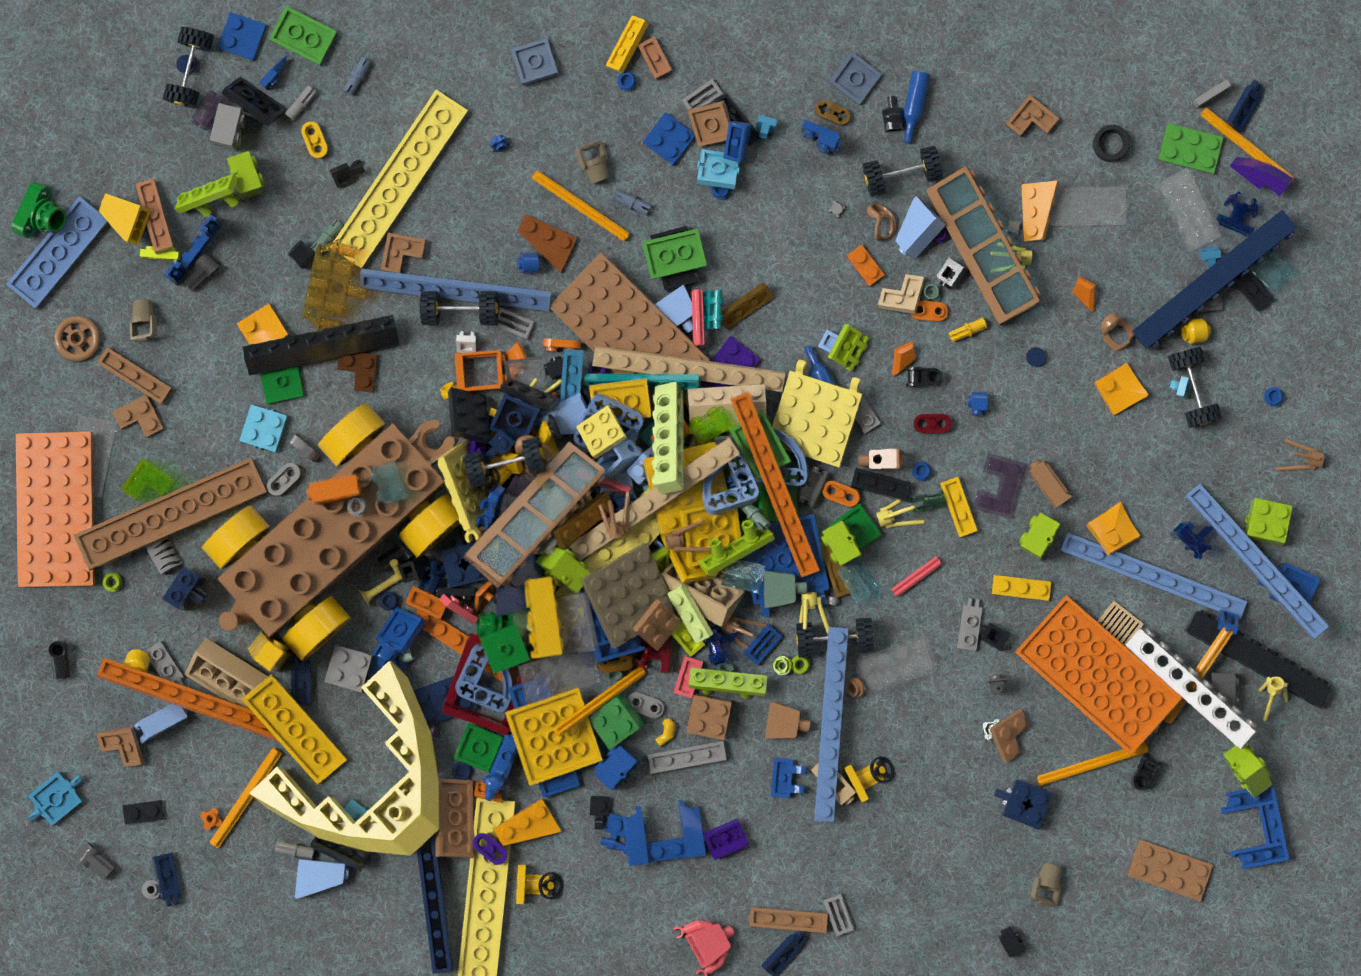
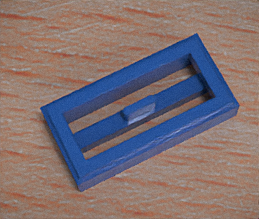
M1220 610L1218 614V629L1221 630L1222 627H1225V631L1229 632L1232 629L1233 634H1237L1239 616L1225 610ZM1230 617L1233 618V624H1230Z
M767 623L743 653L756 665H759L783 636ZM770 630V633H769V634L764 638V640L758 645V647L753 651V653L750 654V652L753 650V648H754V647L758 644V642L764 637V635ZM775 634L776 637L774 638V640L767 646V648H766V649L761 653V655L756 659L755 656L759 653V651L765 646V644H766V643L771 639V637Z

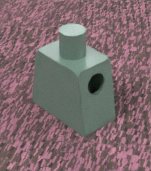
M763 570L765 608L795 603L796 594H807V583L795 582L794 574Z

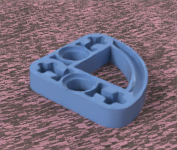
M596 394L591 399L579 424L584 422L588 416H593L605 406L597 407L595 402L603 400L605 406L610 403L609 407L611 409L619 407L623 411L620 416H616L619 424L628 427L624 431L627 438L623 441L634 437L643 424L642 414L606 395ZM627 411L628 417H626V420H623ZM637 416L639 422L632 424L630 418ZM576 428L574 441L579 446L587 448L584 440L579 439L578 434L580 433Z
M773 428L778 439L791 448L799 465V469L779 468V470L785 473V478L783 479L785 485L803 486L808 480V466L802 449L789 435ZM788 471H792L790 475H798V472H801L804 479L797 483L796 479L790 478L791 482L789 483L787 482L789 478ZM752 472V476H753L754 480L757 481V482L763 483V480H762V479H758V480H757V479L755 478L753 472Z
M741 453L705 477L702 499L707 513L717 515L757 501L759 490ZM733 459L739 461V469H737L736 463L732 462ZM728 467L736 488L711 495L710 489L715 477L724 468ZM740 474H745L748 479L740 481L737 477ZM747 486H749L748 489L750 493H753V496L747 494ZM729 496H735L737 498V501L735 503H730L727 501L726 498ZM712 502L715 505H717L716 508H714V506H710Z
M477 644L472 648L455 686L456 692L462 698L494 711L503 712L507 709L511 700L508 687L512 686L509 670L500 671L503 679L502 693L478 684L488 658L483 646ZM481 649H483L485 655H481L479 657L478 661L479 663H481V665H479L478 663L473 662L472 659L476 661L478 658L476 651L480 652ZM471 666L478 668V672L474 676L467 674V670ZM467 684V687L473 690V696L471 697L470 691L465 690L462 692L460 686ZM479 691H486V699H477ZM491 694H494L492 697L497 701L502 698L504 704H500L497 707V704L491 700Z

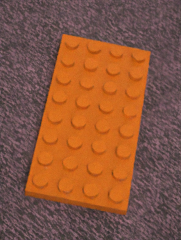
M93 432L16 434L18 587L95 585V569L89 571L73 536L94 526Z
M1067 595L1015 651L1019 657L1130 755L1138 749L1183 698Z

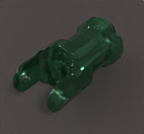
M943 490L937 494H924L910 499L911 503L920 501L924 503L922 506L913 509L914 513L930 511L931 508L939 506L946 507Z

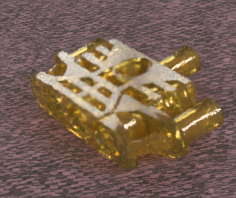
M340 239L325 246H322L320 243L316 248L302 319H309L317 331L341 326V321L323 318V316L330 314L332 317L342 318L347 296L363 300L367 296L365 294L368 288L350 285L355 261L348 262L346 259L342 260V258L337 257V254L355 259L356 253L353 252L357 251V246L339 243ZM331 251L329 257L322 256V252ZM330 279H333V280H335V281H333V282L330 284V286H329V291H330V293H329V292H327V290H328V285H329V281H330ZM336 283L343 285L344 290L342 293H338L335 290ZM309 311H317L316 317L311 315Z

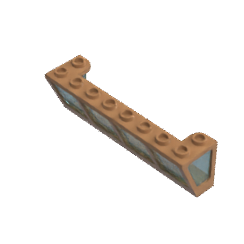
M965 166L928 188L926 193L941 220L946 224L945 227L995 319L1001 325L1038 305L1041 294L1037 287H1032L1029 282L1032 278L1027 269L1023 271L1020 265L1023 261L1018 252L1016 254L1013 253L1011 247L1014 245L1009 236H1004L1002 232L1004 227L999 219L995 220L993 216L995 210L991 203L985 202L983 197L986 194L981 185L977 187L975 183L977 178L973 170H968Z
M569 442L547 465V470L542 471L463 557L497 588L500 585L505 587L514 577L511 573L516 568L520 570L527 563L524 559L529 554L533 556L540 549L538 544L542 540L546 542L553 535L551 530L555 526L560 527L566 520L564 516L568 511L571 514L579 506L577 502L581 497L584 500L592 492L589 488L591 486L594 488L598 486L605 478L602 474L606 470Z

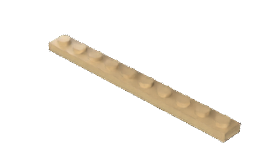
M595 346L592 366L647 374H699L700 381L727 385L747 386L765 384V390L778 392L783 391L785 372L602 346Z
M730 438L726 439L683 468V490L661 494L657 488H653L629 504L627 528L629 529L738 456L740 452ZM624 509L615 514V520L621 521V525H623ZM603 522L571 543L569 547L577 559L581 561L612 539L607 534L606 526Z

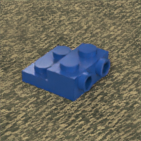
M804 120L801 128V133L804 134L803 137L812 141L816 138L815 147L819 148V152L826 155L829 152L837 154L842 140H839L840 134Z

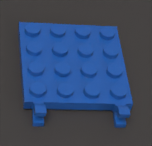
M814 514L799 516V520L819 571L801 578L779 521L771 522L770 527H768L773 533L774 540L744 557L746 567L752 570L751 573L747 572L753 603L754 605L760 604L762 617L770 616L769 608L764 607L763 570L794 574L795 582H806L807 592H816L817 597H821V604H827L824 590H828L829 585ZM743 528L740 529L741 537H742V536H744L745 534H744Z

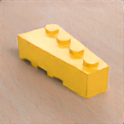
M551 577L524 581L526 606L531 610L528 612L527 619L529 626L532 627L529 642L534 646V651L530 652L531 658L561 655L562 650H564V643L559 635L561 622L557 619L556 614L558 602L554 600L555 582L552 581Z
M262 631L248 648L255 661L273 672H278L292 654L288 651L290 649L289 646L282 641L273 640Z

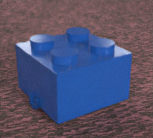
M614 746L607 754L609 758L606 761H601L595 767L596 772L594 775L610 790H615L625 778H628L629 773L640 762L624 746Z

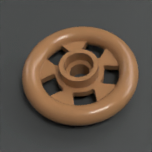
M72 316L59 324L55 332L54 342L56 349L64 358L71 361H84L97 351L100 344V333L97 326L90 319L83 316ZM79 323L80 329L72 330L71 325ZM87 329L92 333V336L87 338L84 332ZM63 332L69 333L68 341H62ZM77 335L81 337V340L79 342L74 341V338ZM87 342L90 348L84 352L81 347ZM69 345L76 348L75 353L67 350Z

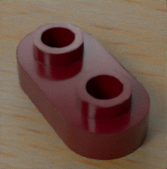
M920 414L913 421L915 431L920 434L946 433L952 426V421L946 414ZM943 420L945 427H939L938 422ZM925 421L926 427H920L919 422Z

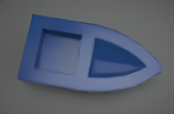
M287 56L276 63L259 82L266 90L269 87L272 89L279 80L277 78L285 66Z

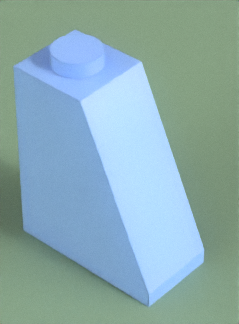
M915 196L895 240L900 246V252L905 256L910 255L916 259L946 224L926 202Z
M578 393L559 402V405L550 412L541 411L538 424L541 426L543 421L548 423V415L552 414L561 434H574L576 426H578L588 406L581 393Z
M170 704L138 721L134 728L139 745L144 744L187 718L186 709Z
M299 859L295 898H301L345 883V879L349 878V868H346V864L338 862Z

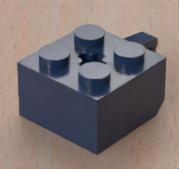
M504 394L489 430L498 433L503 428L517 440L522 436L531 434L541 410ZM518 415L520 422L512 425L510 418Z
M461 531L454 532L455 543L451 544V548L441 550L449 587L456 588L488 580L471 563L467 566V570L460 568L463 560L469 563L463 556L476 542L468 544L466 540L463 541ZM481 551V552L477 555V558H478L481 562L484 563V559H483V555H482V551Z
M1015 779L1012 789L1007 788L1005 792L996 788L994 796L1003 799L1001 804L1005 805L1002 816L1039 830L1052 793ZM1029 799V803L1032 804L1031 808L1027 807V809L1025 810V806L1022 805V802L1027 801Z

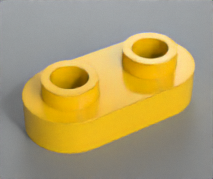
M312 121L306 122L302 126L301 133L308 151L313 158L322 159L328 153V147L322 131L317 123ZM309 129H314L315 133L309 135L308 131ZM317 146L322 147L320 153L315 152Z

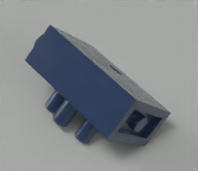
M183 566L162 599L183 611L187 609L192 600L199 604H204L208 592L203 590L201 586L206 578L191 568Z

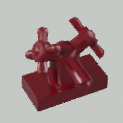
M672 635L669 636L658 651L641 638L640 644L642 647H645V650H642V656L639 660L635 657L633 658L635 664L647 670L649 667L645 663L648 659L658 660L661 662V673H669Z

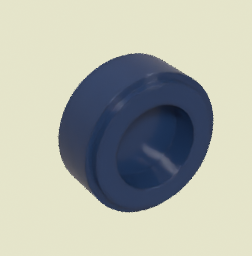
M1038 347L1031 348L1026 354L1027 363L1033 367L1041 366L1046 358L1044 351Z
M458 762L452 768V775L456 780H467L471 775V767L466 763Z

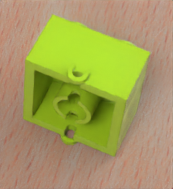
M249 151L227 158L231 174L238 178L236 189L240 200L242 201L261 194L264 181L261 173L257 174L256 172L258 165L255 156H250Z
M1254 498L1251 501L1249 514L1246 515L1245 534L1250 540L1277 546L1284 545L1292 506Z
M1039 513L1038 516H1033L1029 523V532H1024L1019 542L1021 550L1041 561L1048 547L1052 546V540L1060 528V523Z
M840 521L822 531L823 536L821 539L825 546H830L833 551L830 555L835 564L839 563L840 566H843L862 555L855 542V536L850 533L844 521Z
M555 546V551L550 555L546 553L541 554L536 561L546 570L547 575H551L561 585L577 593L583 587L580 579L590 574L587 571L588 566L576 560L574 558L575 555L571 551L559 548V546Z
M1235 745L1224 753L1223 756L1232 773L1241 782L1242 788L1247 789L1255 798L1273 785L1270 780L1272 775L1267 770L1265 762L1255 756L1256 753L1250 745L1244 749H1240Z

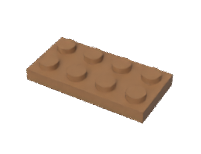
M438 779L439 830L435 833V857L473 858V780Z
M1139 839L1127 876L1201 902L1213 865Z

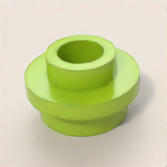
M108 573L103 579V586L107 591H118L122 586V578L117 573ZM111 579L116 580V584L114 586H111L109 584V581Z
M796 655L791 660L792 670L797 674H804L810 668V661L807 657L799 658V655ZM798 661L804 662V666L802 668L797 667Z
M786 656L776 658L773 663L774 671L778 675L789 674L792 669L791 660ZM783 662L786 665L785 669L781 668Z

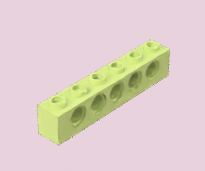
M677 382L655 386V394H653V402L655 404V410L653 411L655 421L653 435L655 443H653L652 447L655 459L652 461L654 468L652 482L661 494L683 490L684 391Z

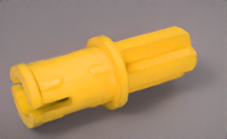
M982 317L974 322L964 323L963 327L949 332V337L953 342L967 336L972 337L973 334L987 329L986 322Z

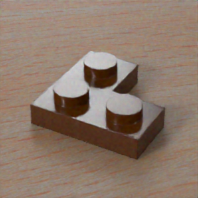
M355 353L338 357L337 370L356 372L354 391L373 393L377 354Z

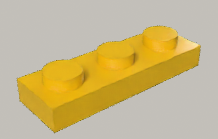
M631 16L606 63L608 68L620 73L624 72L649 25L646 20Z
M959 477L940 483L959 538L977 532Z
M993 575L991 594L1049 601L1051 582Z

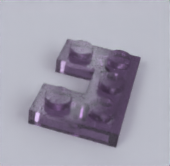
M988 453L983 472L1001 477L996 495L977 490L972 509L1010 519L1025 463Z

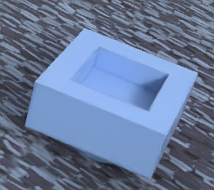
M826 330L818 348L830 353L838 335Z

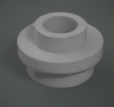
M354 497L348 502L347 508L351 515L359 517L367 511V503L361 497ZM356 503L361 505V509L358 511L354 509Z
M148 880L143 884L142 893L146 898L155 899L159 897L160 893L156 880ZM150 886L155 888L154 893L148 891Z

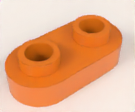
M919 301L918 307H921L923 312L910 313L911 317L915 320L940 322L947 317L948 309L942 302ZM940 308L942 314L937 315L935 309Z
M543 339V347L546 348V351L558 352V349L581 350V341Z
M828 481L822 488L823 496L835 503L846 507H853L859 502L858 491L835 481ZM830 487L835 489L834 494L828 493ZM846 495H853V500L847 501Z

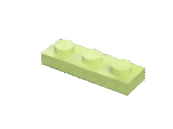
M685 584L667 593L695 643L713 635Z

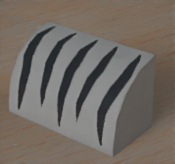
M168 537L145 546L162 575L183 564Z

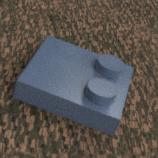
M547 38L511 49L522 86L559 75Z
M851 51L828 83L860 105L882 74Z

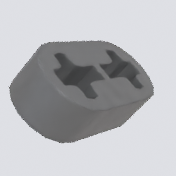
M293 432L286 439L313 462L320 456Z

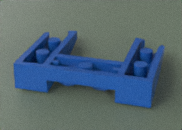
M210 214L198 228L203 234L201 236L198 235L192 242L194 246L190 251H186L180 259L182 262L179 263L174 260L164 276L175 285H178L181 278L187 273L223 224Z
M584 586L579 590L581 603L584 605L591 633V646L595 661L602 662L645 650V647L640 646L642 637L639 635L617 648H612Z
M1274 783L1255 798L1247 789L1225 794L1229 799L1226 808L1222 807L1221 814L1258 807L1266 844L1230 851L1232 857L1236 855L1243 863L1240 867L1241 869L1290 860Z
M679 800L682 837L646 842L641 806L635 807L634 809L637 813L628 819L623 815L622 821L628 865L634 866L655 861L706 856L699 807L695 805L694 809L684 806V801Z

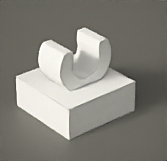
M463 331L460 332V335H457V353L476 352V336H474V332L471 331L470 336L464 335Z

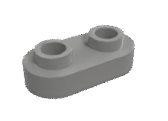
M293 463L285 464L268 481V491L274 496L283 495L300 478V468ZM291 469L295 472L292 477L288 476V471ZM275 483H280L281 488L279 490L274 489Z
M635 692L627 698L635 711L642 715L658 718L664 711V706L660 700ZM638 698L640 704L634 706L632 703L633 699ZM652 705H657V712L651 711Z

